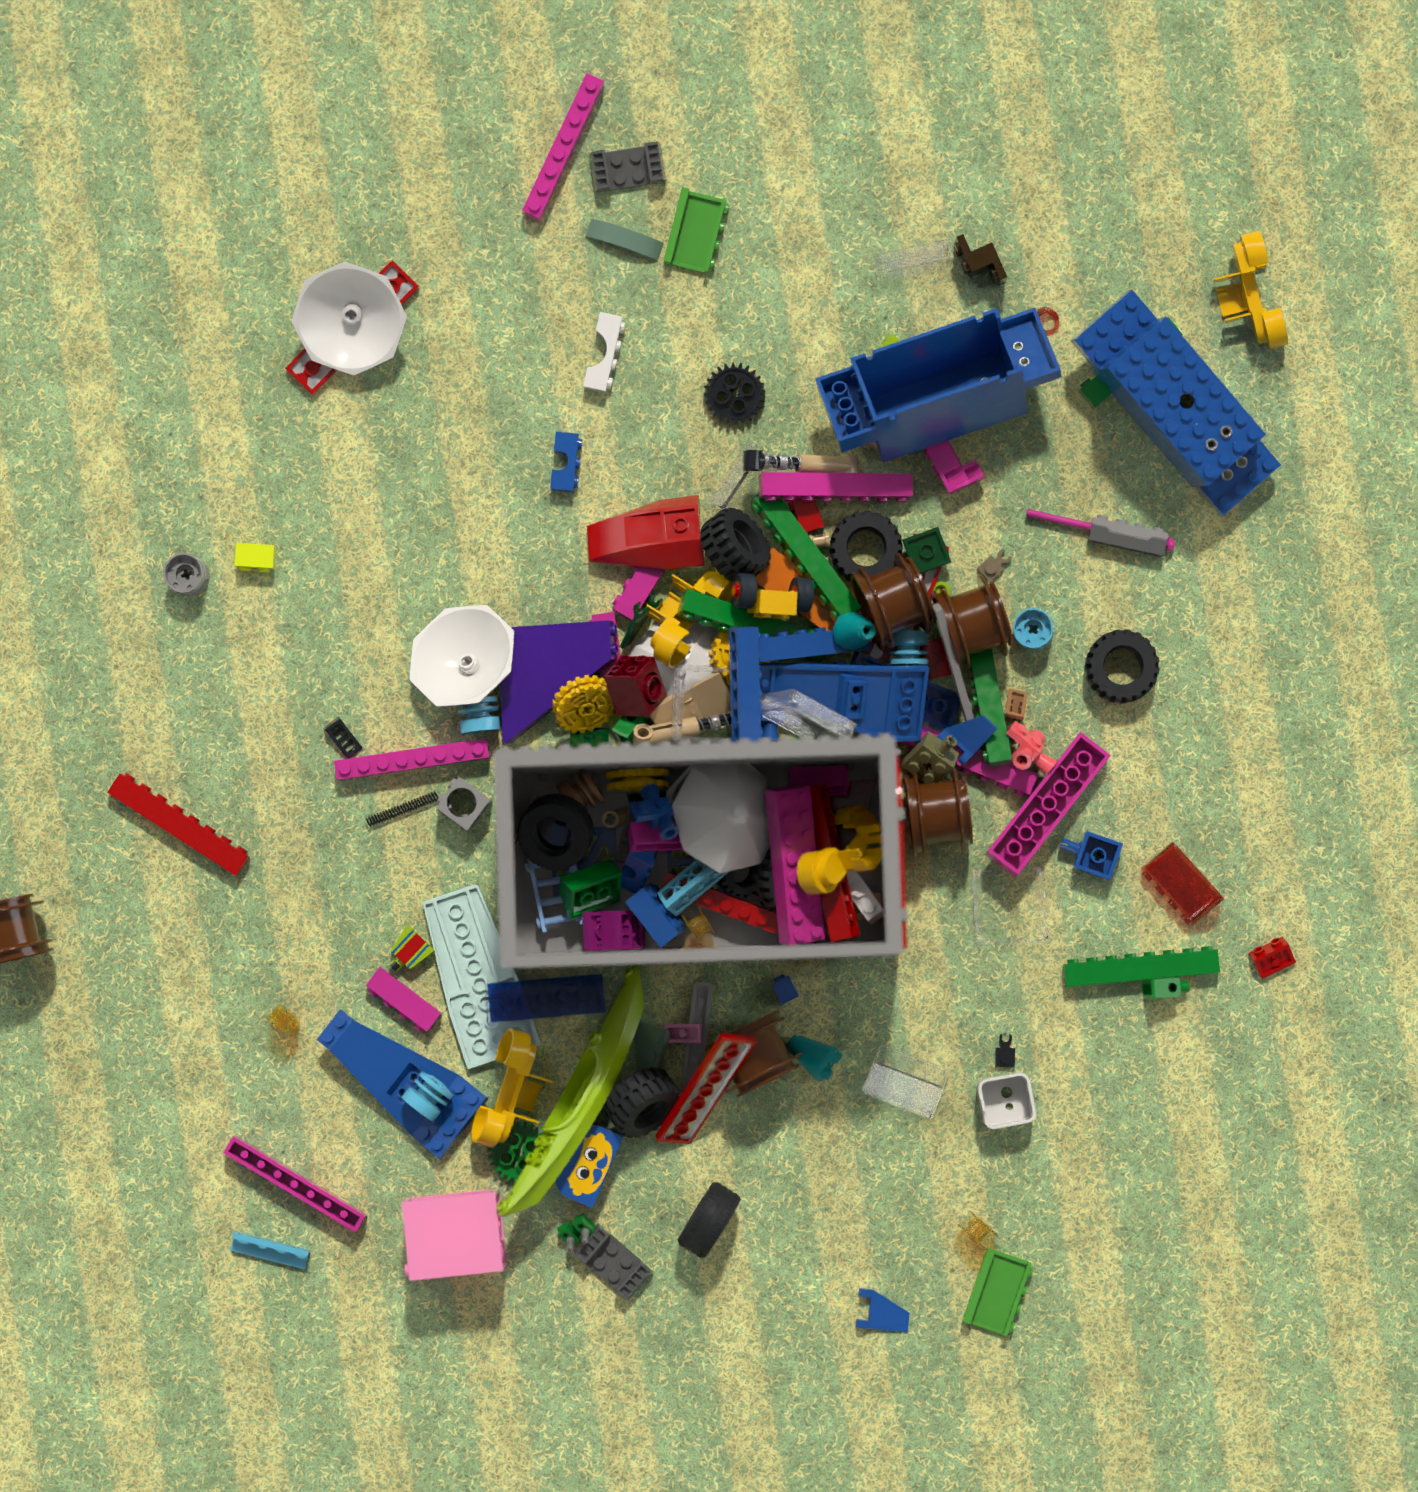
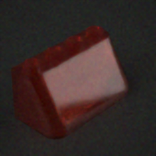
M1173 842L1168 843L1141 868L1144 871L1141 873L1148 882L1152 880L1156 884L1155 890L1161 896L1165 894L1169 899L1167 903L1174 911L1178 909L1182 913L1180 917L1187 925L1190 923L1192 925L1196 924L1224 900L1216 888Z

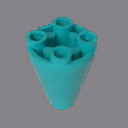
M847 612L840 615L833 628L835 643L847 650H858L864 647L875 635L874 625L862 614L856 612Z
M795 1034L790 1038L786 1046L793 1056L801 1052L803 1053L802 1056L796 1059L818 1082L830 1078L833 1073L831 1068L840 1061L843 1055L836 1047Z

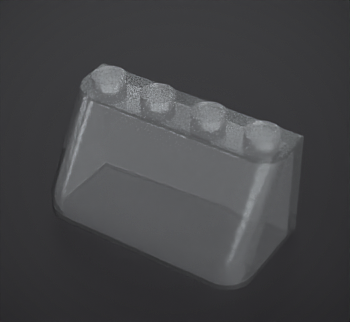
M750 439L746 441L706 502V507L715 513H719L725 508H736L747 514L751 509L750 502L752 498L759 494L758 475L762 472L776 471L771 467L769 469H762V471L743 470L744 450H761L764 454H767Z
M879 1045L860 1093L879 1099L886 1104L895 1105L905 1111H911L923 1118L933 1120L946 1089L949 1071L940 1065L887 1045Z

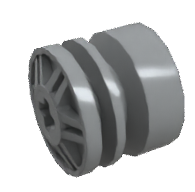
M178 553L170 557L163 570L164 580L168 587L185 596H194L201 593L208 585L210 578L209 569L206 564L188 553ZM187 571L192 573L189 576L190 579L184 578L187 575Z

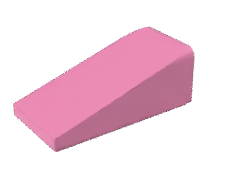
M664 1024V1029L671 1031L668 1043H702V1024Z

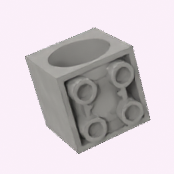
M454 778L448 785L450 790L447 794H442L437 800L438 806L436 808L470 832L492 800L462 778ZM465 789L470 790L475 795V798H473L476 805L475 810L469 816L468 814L461 815V817L455 816L450 810L452 809L451 796L456 791L465 792Z

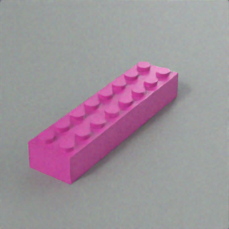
M1080 732L985 855L1016 878L1111 755Z
M795 784L765 790L779 942L793 946L825 939L821 895H809L804 892L797 877V866L801 856L807 852L816 851L810 786Z

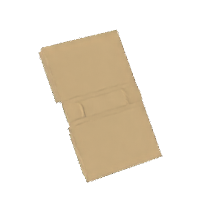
M713 673L693 684L689 690L680 695L672 694L665 698L650 716L656 725L690 717L703 719L709 715L717 714L719 716L721 713L728 714L731 711V694L720 673ZM692 737L673 740L670 743L671 745H678V741H687Z

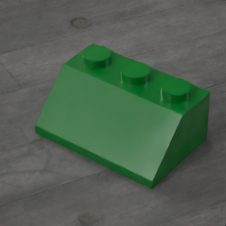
M610 859L560 877L559 893L570 920L582 916L583 912H592L620 902L622 872Z

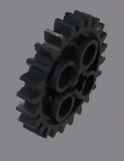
M732 362L731 368L727 364H724V370L717 367L718 374L712 372L713 379L707 378L710 386H704V389L709 391L704 393V397L709 398L705 401V404H711L708 411L715 410L713 417L720 415V422L726 418L727 424L734 420L735 425H737L739 419L744 424L745 417L752 420V413L758 415L756 408L762 409L763 407L759 402L765 401V398L760 396L766 393L765 390H760L764 386V383H758L761 376L754 377L756 370L749 372V365L742 369V363L739 364L738 368L735 367L734 362ZM732 376L736 379V383L734 385H727L725 379ZM742 378L743 382L738 389L739 396L734 397L731 406L727 409L726 405L731 398L730 391H735L739 380ZM750 385L753 388L752 393L745 394L742 391L743 386ZM724 393L727 396V400L719 402L716 399L717 395ZM736 402H742L744 409L736 411L733 405Z

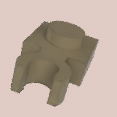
M1004 549L998 552L996 559L991 555L977 568L987 580H993L1004 570L1001 564H1006L1011 560V556L1006 560L1001 558V554L1005 551Z

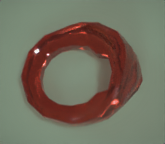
M1040 307L1037 310L1039 318L1042 314L1048 313L1055 321V325L1051 330H1045L1046 335L1053 334L1059 327L1058 314L1052 308Z

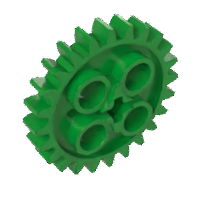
M514 1121L509 1136L516 1134L519 1137L518 1144H510L508 1136L504 1143L498 1142L493 1148H488V1150L493 1151V1154L489 1155L488 1158H494L490 1165L497 1166L494 1172L501 1171L500 1178L507 1175L508 1182L511 1178H514V1183L516 1182L523 1170L520 1168V1161L526 1159L527 1155L531 1153L527 1150V1143L529 1141L535 1142L537 1137L544 1133H537L538 1126L531 1129L532 1123H529L526 1127L524 1121L521 1122L520 1126ZM523 1136H526L527 1139L522 1148L524 1155L519 1156L516 1167L512 1168L517 1154L514 1152V1149L520 1147ZM504 1152H509L512 1155L510 1163L502 1161L501 1157Z

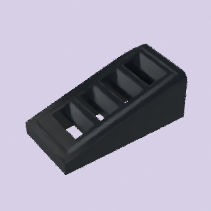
M339 716L324 727V730L347 759L363 748ZM340 724L341 727L332 734L331 730ZM345 730L346 734L337 740L336 736ZM347 737H350L351 740H349L343 746L340 744ZM352 743L356 744V746L346 752L345 749Z

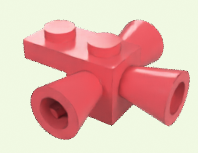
M1016 721L1010 726L1006 734L1019 744L1012 754L1013 764L1018 769L1024 770L1029 768L1033 761L1045 776L1057 761L1041 752L1045 743L1044 734L1039 730L1028 732L1024 725Z

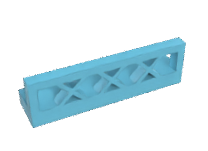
M697 859L658 891L657 894L666 909L677 916L728 872L718 873ZM703 866L702 871L699 874H695L696 868ZM684 878H688L687 884L680 886L681 881ZM670 890H674L673 895L667 900L664 895Z
M237 1231L233 1233L231 1251L306 1269L310 1254L308 1249Z

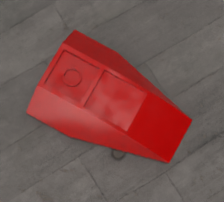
M699 495L658 500L588 525L589 562L658 570L705 566L704 550L700 541L699 514L701 512Z

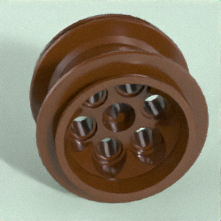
M899 553L894 555L896 567L871 577L861 567L858 569V575L855 572L850 573L856 600L862 607L860 609L861 614L874 625L875 635L873 640L881 651L885 650V645L891 649L893 648V634L918 624L925 633L929 634L931 630L930 622H935L933 605L919 570L910 557L904 560Z
M980 574L977 575L978 588L949 597L944 587H940L939 594L936 591H932L933 604L938 603L943 609L960 670L962 665L966 669H970V655L998 646L1002 655L1006 657L1008 655L1007 643L1009 646L1014 644L1010 623L997 587L992 579L988 580L987 584Z
M956 768L952 769L953 781L919 784L915 772L913 773V778L908 779V775H905L907 809L914 858H917V854L922 853V857L925 859V848L930 845L960 842L962 854L966 852L965 841H969L970 845H973L972 820L966 776L963 775L962 780H958Z
M33 893L0 900V964L54 950L53 947L49 948L48 944L53 942V939L40 940L32 906L43 904L44 900L31 902L30 898L34 897Z
M779 1009L729 1033L755 1036L757 1043L733 1078L735 1086L726 1090L725 1093L737 1089L739 1094L736 1096L738 1098L799 1067V1064L794 1065L792 1060L802 1056L803 1053L801 1052L790 1057L775 1027L777 1023L785 1020V1017L778 1018ZM715 1041L704 1047L705 1050L711 1049Z

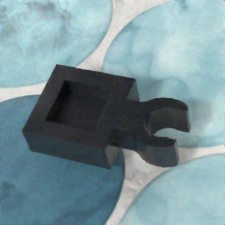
M1000 1034L1001 1048L996 1047L995 1067H1015V1048H1009L1012 1035L1009 1034V1040L1004 1042L1002 1034Z

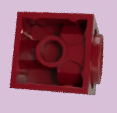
M645 655L621 656L604 676L617 716L649 717L667 696L655 657H646Z

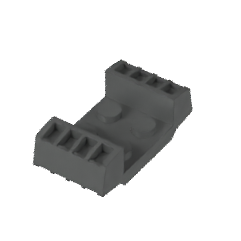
M659 142L644 143L643 147L605 152V150L593 151L589 154L595 193L666 182L661 144Z
M599 1223L594 1228V1233L589 1235L588 1243L583 1244L581 1242L573 1252L582 1263L587 1264L610 1284L619 1295L628 1301L653 1273L651 1268Z

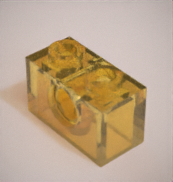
M278 1004L267 1018L270 1023L284 1034L294 1032L300 1025L298 1022L300 1018L283 1004Z

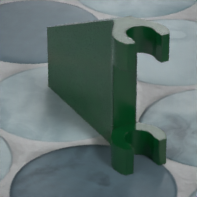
M652 593L647 597V604L655 609L662 605L663 599H659L657 603L654 602L653 597L655 594ZM640 601L633 606L634 618L619 646L622 649L631 644L649 617L647 616L650 610L649 607H644L640 610Z

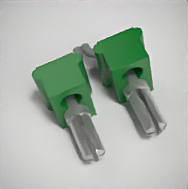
M584 1213L572 1219L573 1225L566 1222L557 1228L558 1235L567 1243L566 1251L569 1253L573 1252V1245L579 1241L581 1234L582 1243L586 1244L588 1243L589 1235L594 1233L596 1225Z

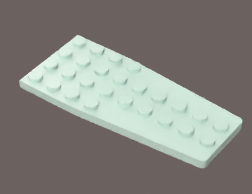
M471 885L424 901L423 907L435 950L449 1014L467 1069L494 1061L501 1037L508 1028L529 1033L531 1042L535 1043L536 1046L541 1045L523 989L514 968H501L500 935L479 886Z

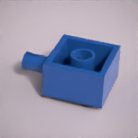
M1088 831L1084 832L1082 841L1079 843L1064 837L1062 838L1061 843L1068 846L1060 844L1059 849L1073 853L1076 856L1072 868L1111 880L1123 843ZM1100 851L1102 859L1096 861L1093 853Z

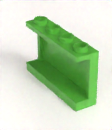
M682 187L663 260L664 264L708 274L709 270H713L715 259H712L714 251L718 252L720 241L717 240L718 233L722 234L725 224L721 222L722 217L727 215L729 204H726V198L720 199L692 192L688 188Z
M987 1247L962 1321L999 1333L1007 1337L1008 1333L1012 1334L1015 1323L1012 1322L1014 1315L1018 1316L1021 1304H1018L1020 1297L1025 1296L1028 1287L1025 1286L1026 1280L1031 1278L1034 1270L1031 1267L1032 1263Z

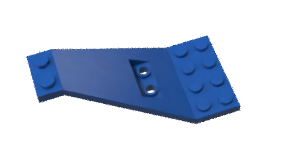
M759 663L761 671L760 689L762 692L760 702H774L861 734H870L873 738H877L878 734H890L891 737H895V742L921 740L929 667L926 665L870 666Z
M341 1009L316 1039L333 1053L412 1137L441 1160L474 1119L480 1105L484 1106L489 1099L462 1076L360 1024ZM421 1071L439 1079L453 1094L451 1100L444 1095L442 1096L448 1103L446 1106L437 1102L436 1106L441 1112L433 1122L410 1106L401 1096L402 1091H406L409 1087L415 1090L419 1089L413 1081L415 1075H417L418 1080L424 1083L425 1080L419 1076Z

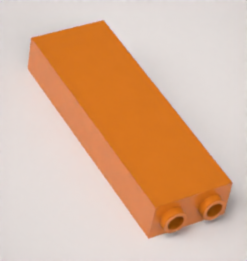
M774 548L770 550L771 559L769 566L755 576L759 587L764 590L789 591L793 578H804L803 575L801 576L797 572L795 564ZM815 591L811 610L806 613L796 612L817 628L825 627L826 631L833 630L835 621L830 617L826 606L821 605Z

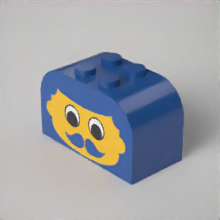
M593 1123L556 1179V1185L561 1194L593 1208L623 1136L616 1131Z

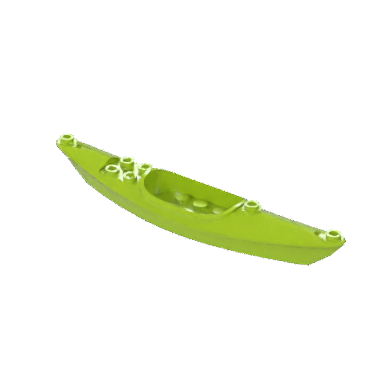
M629 965L625 969V979L599 1031H593L589 1035L588 1041L591 1046L585 1049L557 1104L542 1128L544 1131L543 1135L538 1136L535 1140L536 1148L527 1155L525 1159L527 1164L505 1200H501L497 1204L496 1209L499 1216L504 1217L515 1214L540 1202L598 1116L622 1068L643 1013V990L637 965Z

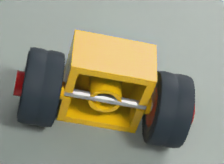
M739 573L736 574L733 580L732 602L734 607L747 609V613H752L753 617L771 618L772 615V619H789L790 615H796V612H809L813 605L814 586L809 578H793L789 591L757 590V580L753 574Z

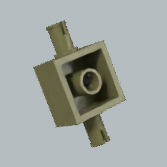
M928 731L905 755L901 766L909 771L907 774L908 779L913 778V773L915 772L917 780L920 779L927 784L939 782L954 768L959 755L958 752L952 749L957 745L955 737L949 741L952 735H948L942 741Z

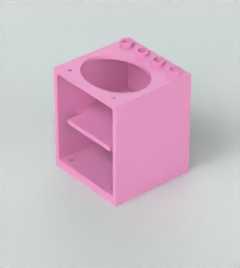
M499 1189L407 1198L402 1202L408 1261L405 1265L406 1277L409 1276V1281L503 1271L507 1267L502 1216L498 1215V1210L496 1209L497 1204L501 1201Z

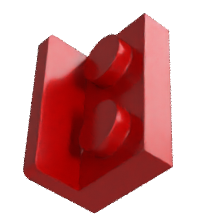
M941 638L930 640L928 645L920 647V650L928 652V655L921 656V658L925 657L928 660V665L926 666L929 667L928 676L930 680L951 675Z
M1283 937L1274 938L1270 943L1258 946L1248 953L1261 979L1296 963L1290 946Z

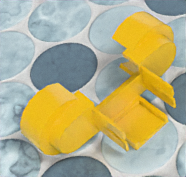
M1260 230L1240 235V242L1233 244V253L1238 273L1214 278L1213 283L1240 277L1241 283L1218 288L1216 293L1222 317L1246 311L1249 313L1227 318L1224 320V324L1250 317L1257 344L1266 343L1268 349L1288 345V335L1281 308L1266 311L1265 307L1262 308L1253 273L1257 269L1265 268L1266 263H1269Z
M708 570L694 586L672 574L673 586L682 592L686 589H691L730 603L732 602L733 582L732 580H727L724 575H720L717 572L718 570ZM671 591L657 610L648 604L646 608L649 607L650 609L647 616L661 624L650 642L651 648L654 649L653 656L665 666L675 668L684 660L691 646L681 640L689 635L688 629L695 621H686L677 615L681 598Z
M862 805L841 807L834 816L835 825L843 824V828H855L857 831V835L846 846L845 850L838 851L837 848H824L823 851L807 852L801 856L797 866V877L804 892L809 895L831 893L849 869H852L853 872L874 870L882 860L883 847L866 849L869 844L883 842L882 834H876L881 832L882 829L879 823H877L875 816Z
M508 1028L501 1037L495 1060L504 1063L508 1067L494 1109L480 1105L475 1114L471 1128L472 1142L493 1148L498 1142L504 1143L509 1136L515 1117L539 1124V1121L514 1113L515 1107L534 1112L540 1088L543 1086L540 1083L525 1079V1076L553 1083V1081L545 1077L530 1073L536 1055V1044L531 1042L529 1033Z

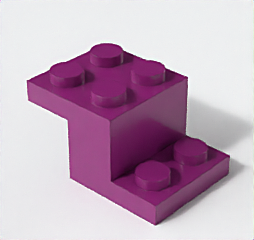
M632 911L583 912L584 951L645 949L644 926Z

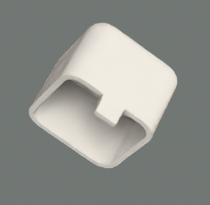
M1015 1072L984 1078L978 1082L977 1094L983 1123L991 1129L1029 1123L1035 1118L1036 1110L1031 1083L1026 1074ZM1003 1087L1011 1088L1012 1095L1009 1098H1004L1001 1095ZM1007 1103L1013 1104L1012 1110L1006 1109Z

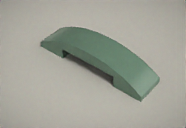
M592 218L585 236L638 253L641 256L658 261L663 242L644 234Z

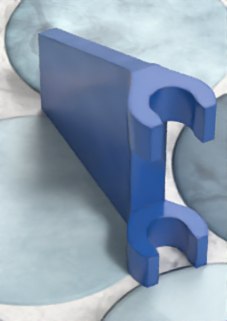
M982 715L945 728L937 738L943 741L948 735H952L951 740L955 737L957 745L965 752L957 761L964 765L998 728Z
M859 1288L858 1296L870 1298L868 1320L856 1319L855 1327L908 1332L910 1315L908 1311L873 1289Z

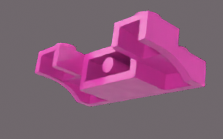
M949 440L923 450L927 459H932L934 473L936 476L940 475L951 495L966 486L970 487L986 478L976 459L962 466Z

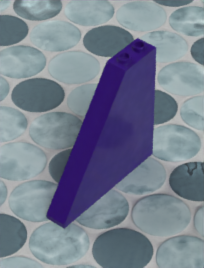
M613 621L511 627L514 630L511 672L500 682L503 743L514 742L553 711L552 700L556 699L555 693L560 692L559 688L566 686L569 680L573 682L576 677L581 679L584 675H588L591 678L616 660L615 655H618V646L615 644L617 626L614 625Z

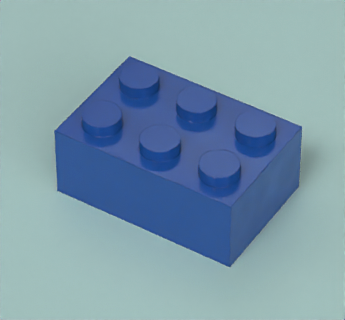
M650 883L625 903L661 948L687 929L680 915L676 916L666 909L657 894L660 888Z

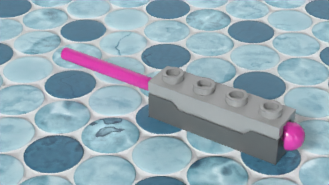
M1027 509L1026 513L1028 517L1089 530L1087 541L1158 557L1164 556L1165 548L1166 552H1170L1175 547V541L1168 537L1169 533H1165V530L1162 528L1153 527V530L1146 529V525L1135 523L1132 526L1128 525L1125 520L1116 519L1115 522L1109 521V517L1097 515V518L1093 517L1091 522H1084Z

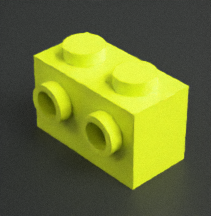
M236 543L234 566L239 568V571L250 572L252 568L258 569V572L270 573V570H275L276 546Z

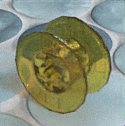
M696 905L700 912L698 916L689 921L686 920L683 914L681 916L700 947H702L698 937L710 930L715 937L717 936L699 906Z
M970 1210V1213L976 1219L967 1229L960 1224L958 1226L981 1247L987 1250L980 1242L990 1231L998 1237V1235Z

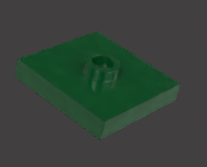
M938 527L902 540L908 557L913 560L920 574L951 563Z
M595 728L594 731L586 730L585 733H580V731L572 733L570 729V746L572 748H578L579 744H590L592 748H598V744L609 743V728Z

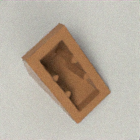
M1009 688L1004 710L1005 718L1017 721L1024 720L1028 692Z

